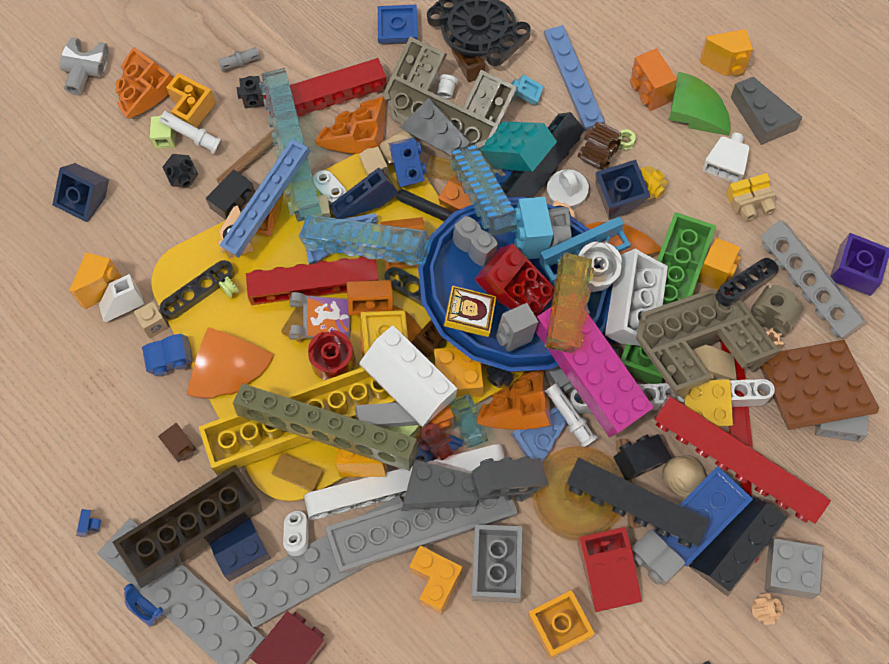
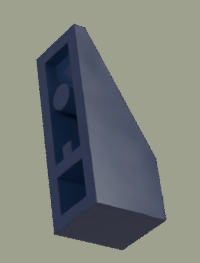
M378 167L330 204L329 207L335 217L341 220L382 207L397 196L399 192L392 181Z

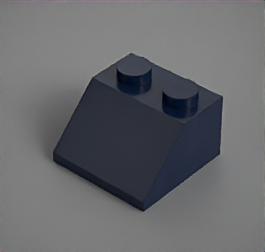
M636 160L595 172V184L608 219L628 214L650 198Z
M77 163L60 167L52 205L88 222L105 199L109 179Z
M248 519L210 544L213 555L224 577L229 582L271 559L251 519Z

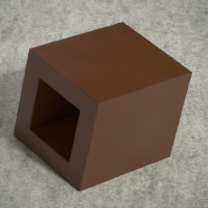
M177 423L158 436L178 463L190 458L193 455V451L196 450V447Z

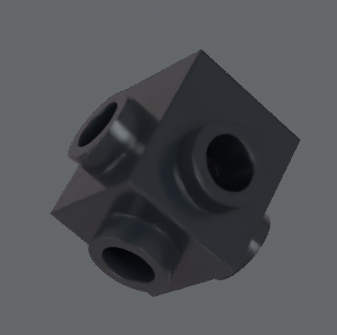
M260 76L239 78L240 87H237L238 99H242L245 109L265 106L263 93L267 92L265 83H261Z
M172 154L162 167L172 187L188 188L198 176L189 155Z

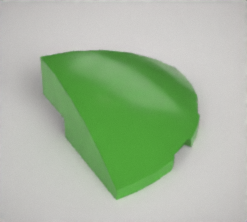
M678 72L669 120L687 123L690 129L729 136V113L719 94L701 79L687 73Z

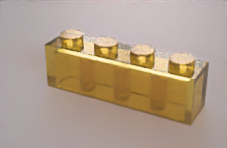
M565 253L559 259L545 343L546 348L573 353L582 346L584 334L581 333L582 325L585 324L587 319V311H584L585 304L588 303L591 294L588 285L594 274V268L591 267L592 259L570 253Z

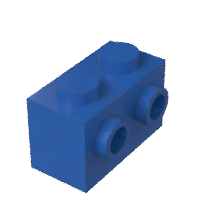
M411 137L388 143L399 186L402 187L425 181L424 175L427 174L424 162H420L419 154H422L419 141L416 142Z

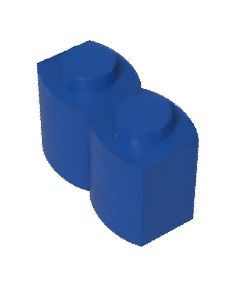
M175 334L142 347L146 372L154 376H164L167 374V371L173 368L175 370L184 369L187 367V364L193 362L189 338L183 334Z

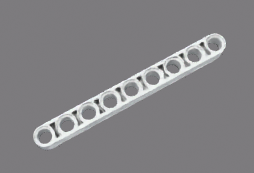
M765 379L730 381L732 407L763 406L773 396L775 388L770 381ZM667 383L638 384L644 394H650L654 400L650 401L654 408L651 410H658L666 399V393L674 394L676 399L684 404V399L676 395ZM574 389L571 393L570 403L576 412L592 413L585 403L580 404L575 401L576 397L581 396ZM757 390L765 391L767 396H761ZM734 391H741L744 397L737 396Z
M496 444L427 463L473 474L472 470L477 468L481 461L493 458L494 461H500L505 456L502 446ZM412 467L410 471L398 469L386 472V477H367L307 493L304 495L308 518L310 520L321 519L386 502L398 495L400 498L405 497Z

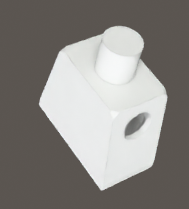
M735 132L730 139L721 137L706 158L702 171L732 183L741 181L749 152V146L742 143L744 136Z

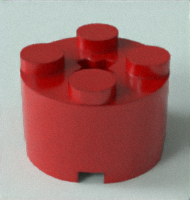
M337 330L321 332L310 341L308 357L312 369L318 377L328 380L353 370L355 354L350 339L344 333Z

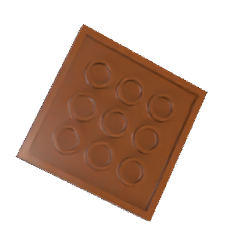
M845 340L780 351L760 366L765 380L770 381L775 388L773 398L787 430L878 413L879 406Z

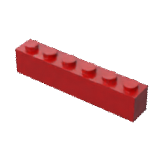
M376 58L265 92L263 96L274 124L284 122L293 117L304 116L309 112L323 110L335 104H342L354 98H361L370 93L380 92L386 89L387 80L380 60Z
M367 255L355 259L341 258L333 262L319 261L316 264L310 265L297 264L295 267H275L273 270L265 271L258 269L246 273L247 296L251 305L289 301L292 292L317 297L347 293V282L379 281L376 257H367Z

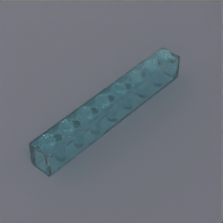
M285 68L262 73L263 82L259 83L262 95L266 94L267 97L263 99L265 109L270 111L271 114L267 116L270 128L274 127L275 131L271 133L274 145L278 144L279 149L275 150L277 159L291 139L305 145ZM307 157L285 189L286 196L291 197V202H288L290 214H295L298 222L323 216Z

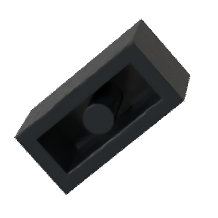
M233 169L206 197V201L210 209L226 220L233 207L238 206L240 210L246 202L250 201L255 194V189L250 180Z
M647 434L637 439V443L633 445L631 442H628L619 447L620 452L613 458L625 480L629 481L659 468L672 459L659 434L649 437Z

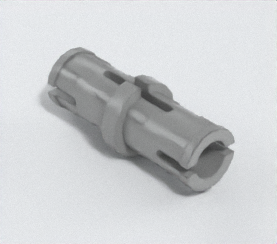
M254 47L242 52L236 51L233 55L219 58L218 62L221 70L224 71L236 66L242 67L245 63L259 60L260 56H258L257 48Z

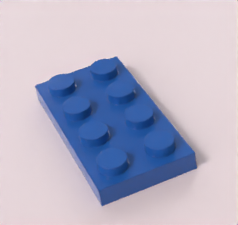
M717 466L679 505L710 520L699 546H691L688 549L678 544V539L671 535L668 538L657 535L684 560L687 567L753 499Z

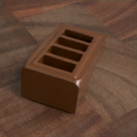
M451 48L468 82L476 80L481 70L486 72L485 64L480 57L461 55Z
M430 320L411 343L428 358L444 338L439 334L432 320Z

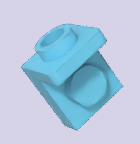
M524 74L518 80L514 79L511 83L518 87L513 99L518 96L532 105L538 103L543 85Z

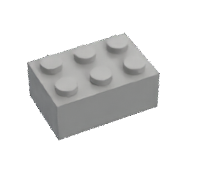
M475 524L472 601L520 603L522 526Z

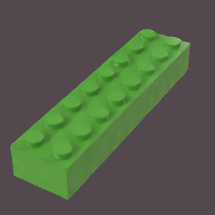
M677 212L674 213L657 261L668 266L663 305L692 296L716 225ZM626 344L621 361L631 376L649 384H660L663 377L643 348L638 345Z

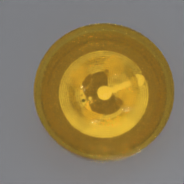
M583 446L564 448L550 455L542 463L549 485L532 495L535 512L543 525L555 535L572 541H578L579 537L608 531L620 518L619 515L611 511L613 507L607 504L601 507L591 502V497L584 493L578 496L568 491L569 486L565 484L578 457L623 478L618 466L607 455L598 450Z

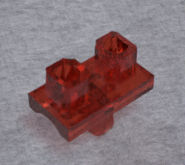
M427 423L421 428L420 435L425 441L420 443L423 450L430 451L433 458H439V460H444L453 454L448 444L452 441V438L449 434L441 433L438 425Z

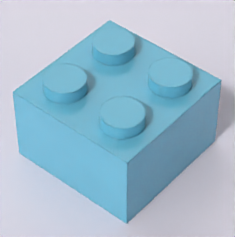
M546 198L519 199L517 208H514L513 211L514 219L510 223L511 231L516 235L514 245L527 259L540 258V252L550 248L553 238Z

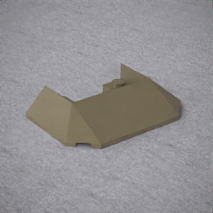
M410 36L384 91L391 110L392 119L403 124L429 98L476 145L477 148L471 151L483 147L485 141L496 132L497 127L501 124L518 87L481 70L463 107L430 92L447 54Z
M710 289L641 314L636 340L676 395L684 399L691 388L709 382L712 377L693 352L695 348L722 340L743 369L748 367L751 372L758 369L780 352L741 300L731 306H724L716 300L715 295L717 291Z

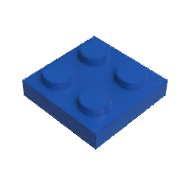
M417 4L377 6L378 44L404 43L408 41L410 36L418 40Z

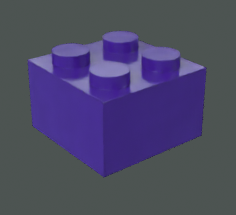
M849 233L839 246L830 276L836 283L871 296L882 283L889 258V248Z

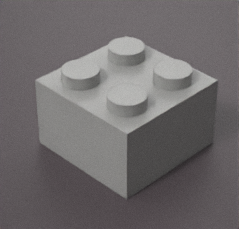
M774 538L768 545L764 591L814 599L820 594L823 547Z

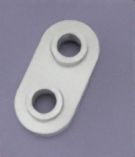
M322 170L314 175L313 183L315 189L321 195L327 194L329 204H332L346 193V189L331 172Z
M294 511L288 514L284 520L283 546L289 555L299 556L308 548L309 521L303 512Z

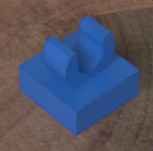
M81 509L76 536L86 537L87 530L99 532L101 520L90 518L91 510Z

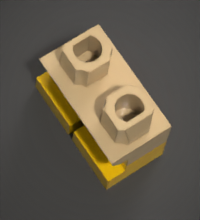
M768 173L751 177L749 181L744 179L729 184L726 195L736 215L741 214L745 221H750L757 217L755 209L761 208L766 216L773 214L776 210L774 202L776 193L772 192Z

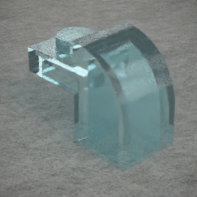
M470 394L451 401L449 406L454 416V422L466 448L468 449L487 442L488 437L483 426L477 423L478 412Z

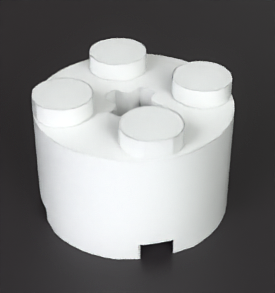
M601 242L589 243L583 247L575 258L572 266L573 275L577 281L586 285L585 289L588 291H602L619 277L622 263L621 255L611 244ZM599 264V265H600V269H599V268L596 269V268L594 267V265L596 266V265Z

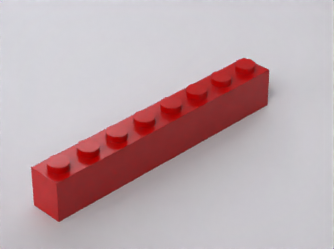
M669 394L653 417L657 421L655 425L665 432L671 430L676 433L675 438L685 445H688V443L693 444L697 447L695 451L705 458L708 456L716 459L715 464L725 471L728 468L736 472L735 477L745 484L750 481L756 485L755 490L765 497L770 494L776 498L775 503L785 510L790 507L796 511L795 516L805 523L810 520L816 524L831 502L827 496Z

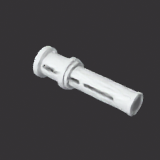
M166 110L159 120L160 123L194 140L193 143L195 145H201L210 150L211 154L215 153L222 140L220 137L216 138L207 133L206 129L201 128L199 130L168 113Z
M557 383L545 390L569 424L570 433H574L581 443V448H584L598 438L587 426V420L581 418Z

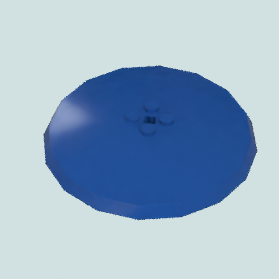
M507 197L498 200V198H486L453 212L429 237L428 242L430 243L422 256L424 260L422 265L418 267L422 305L439 334L471 360L509 372L548 370L558 366V363L536 332L531 342L510 352H507L505 347L499 344L496 334L502 314L511 309L495 300L492 324L488 337L445 327L444 322L452 286L488 294L474 280L484 267L476 264L470 258L468 252L459 249L453 241L455 224L465 216L474 219L480 225L481 230L490 233L496 239L498 244L497 252L499 248L514 244L516 239L515 233L511 231L510 224L511 220L514 219V210L505 212L504 209L510 207L517 208L518 200L526 197ZM485 200H489V201H490V203L483 204V205H482L480 202L485 201ZM506 201H509L511 203L504 206L501 205V203ZM547 204L548 210H550V209H555V208H559V207H556V206ZM488 206H493L494 208L486 211L484 210V208ZM492 212L497 213V215L488 217L487 215L488 213ZM570 215L571 238L590 230ZM577 255L571 256L569 262L574 263ZM540 258L528 259L551 283L540 263ZM557 263L549 266L554 275L562 272L564 268L563 265ZM599 264L596 265V266L594 265V267H595L596 269H598V268L600 269V265H599ZM571 274L565 278L574 277V275ZM613 283L602 291L590 292L584 289L583 292L590 312L589 316L601 333L606 329ZM557 292L540 314L560 302Z

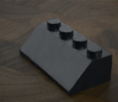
M752 496L750 497L753 500L689 565L692 570L727 597L783 527L788 518L769 503Z

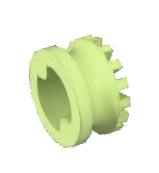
M621 130L622 134L619 139L622 141V138L627 136L626 138L629 137L630 140L628 143L622 141L619 149L630 150L635 143V134L631 130Z
M228 277L225 278L224 282L220 281L218 283L229 298H232L233 293L239 292L235 284L232 285L233 282Z

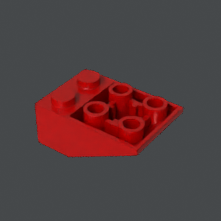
M513 243L499 248L474 279L489 295L496 296L497 301L511 310L527 303L535 317L541 313L557 292L551 283Z
M626 527L579 537L577 545L595 613L642 602Z

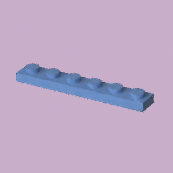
M561 25L544 30L545 39L585 132L589 128L592 129L596 122L605 124L564 26Z
M291 139L221 242L220 246L238 258L241 256L310 154L311 150L307 146Z

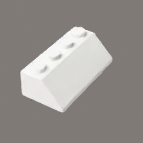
M633 249L621 254V272L619 277L613 282L605 336L621 344L641 346L636 340L641 314L663 305L668 266L637 249Z
M393 325L375 340L359 362V365L422 428L456 398L457 388Z

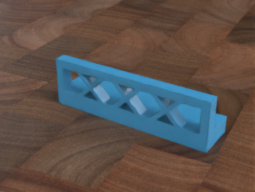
M620 216L540 252V263L551 283L573 274V263L569 262L570 257L575 254L578 255L583 247L589 243H603L604 241L608 243L610 238L618 235L623 243L617 247L614 246L618 252L630 248L631 244L622 231L624 223ZM555 263L563 265V271L555 275L549 267Z

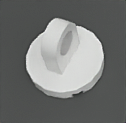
M564 169L550 177L547 183V195L552 203L558 200L574 209L585 202L589 185L581 173Z

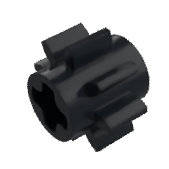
M488 366L486 369L488 374L487 380L497 388H501L503 384L508 387L514 379L512 372L493 366Z

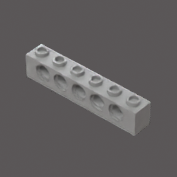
M779 220L760 236L764 241L762 243L763 247L769 253H774L777 257L775 262L781 269L784 270L786 268L790 273L788 276L790 281L795 286L799 285L803 289V297L809 303L813 302L817 307L816 313L822 320L827 319L831 324L829 329L837 338L840 336L847 339L868 323L785 221ZM787 241L789 244L788 250L782 253L780 246L783 242ZM797 258H801V267L795 269L794 261ZM814 274L816 282L809 286L807 278ZM828 291L830 298L826 303H823L820 298L821 294ZM838 308H841L844 312L840 320H836L834 317V313Z

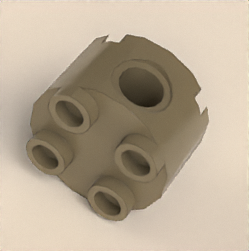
M767 285L751 307V312L761 327L764 326L769 330L773 328V331L777 334L781 333L780 337H783L793 327L803 312L804 306L801 300L797 303L795 300L797 296L788 289L779 285H772L769 288V285Z

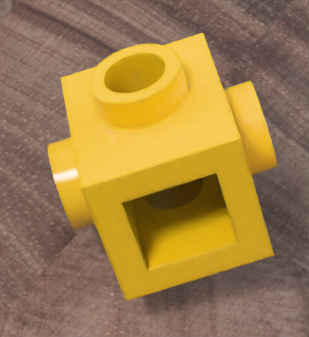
M652 166L642 167L640 171L650 194L648 200L660 198L665 193V187L669 183L664 178L665 175Z

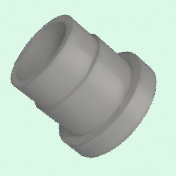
M551 224L553 238L550 247L571 239V230L567 224L558 226Z

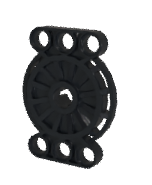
M438 0L427 11L428 24L433 27L441 26L443 39L449 47L460 54L471 57L487 56V62L492 66L503 64L531 36L530 25L523 21L516 22L513 11L500 0ZM446 3H453V4H454L452 7H445V6H444V4H446ZM434 14H438L441 16L438 19L431 18V16ZM519 29L527 31L525 34L517 33ZM447 31L449 32V38L445 34ZM506 41H511L514 43L512 46L504 45ZM494 53H498L501 55L499 58L496 59L491 57V55Z

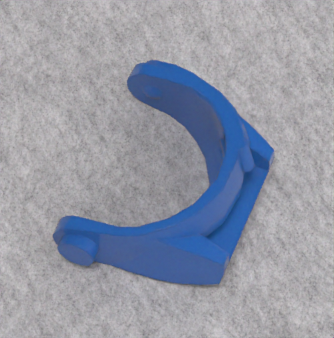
M134 584L126 585L124 596L127 609L151 627L163 615V608L159 607L157 609L139 593ZM136 605H137L145 614H143L140 610H138V608L136 607Z

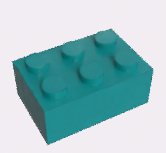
M504 121L497 127L496 132L485 141V145L480 151L492 168L533 172L557 141L545 123Z

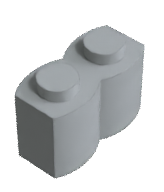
M468 216L462 218L454 226L453 241L455 245L462 251L468 252L470 258L476 264L484 267L496 253L498 245L496 239L490 233L481 230L480 225Z
M651 529L631 548L634 563L638 567L643 566L649 572V578L657 585L660 583L665 586L685 565L684 560Z

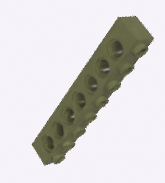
M243 383L233 401L237 416L410 471L418 452L416 438Z

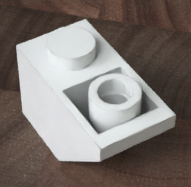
M130 274L109 283L99 303L104 322L144 305L140 289Z

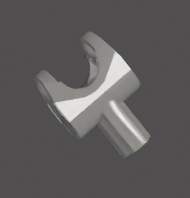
M74 37L70 38L60 58V69L69 72L64 85V89L73 95H80L88 76L100 78L103 76L109 57L107 43L100 42L92 51L83 53L80 52L81 40Z

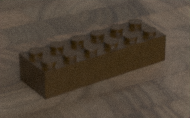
M234 465L112 543L140 588H143L261 512V500L238 467Z

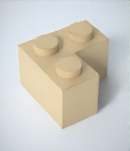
M709 345L693 349V352L712 376L710 380H737L735 361L732 354Z

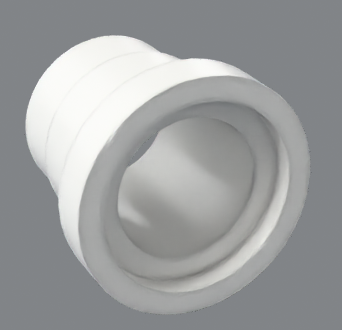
M439 75L437 95L445 99H451L454 89L458 84V79L451 75Z

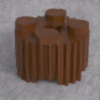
M596 122L593 128H589L586 132L584 140L587 142L585 146L581 147L577 157L596 168L607 169L610 165V162L607 160H610L613 154L618 151L622 142L619 137H621L622 133L601 122Z

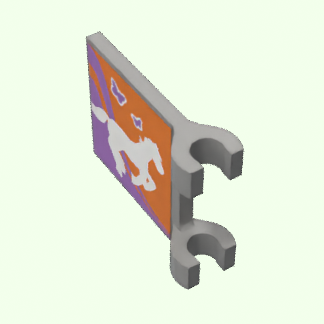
M298 292L291 293L290 307L303 306V327L291 325L289 339H313L318 333L331 332V330L340 331L350 339V315H348L347 299L306 296Z

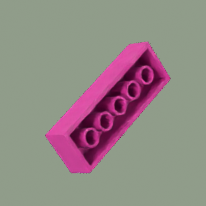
M574 293L536 317L538 324L535 332L609 438L654 408Z

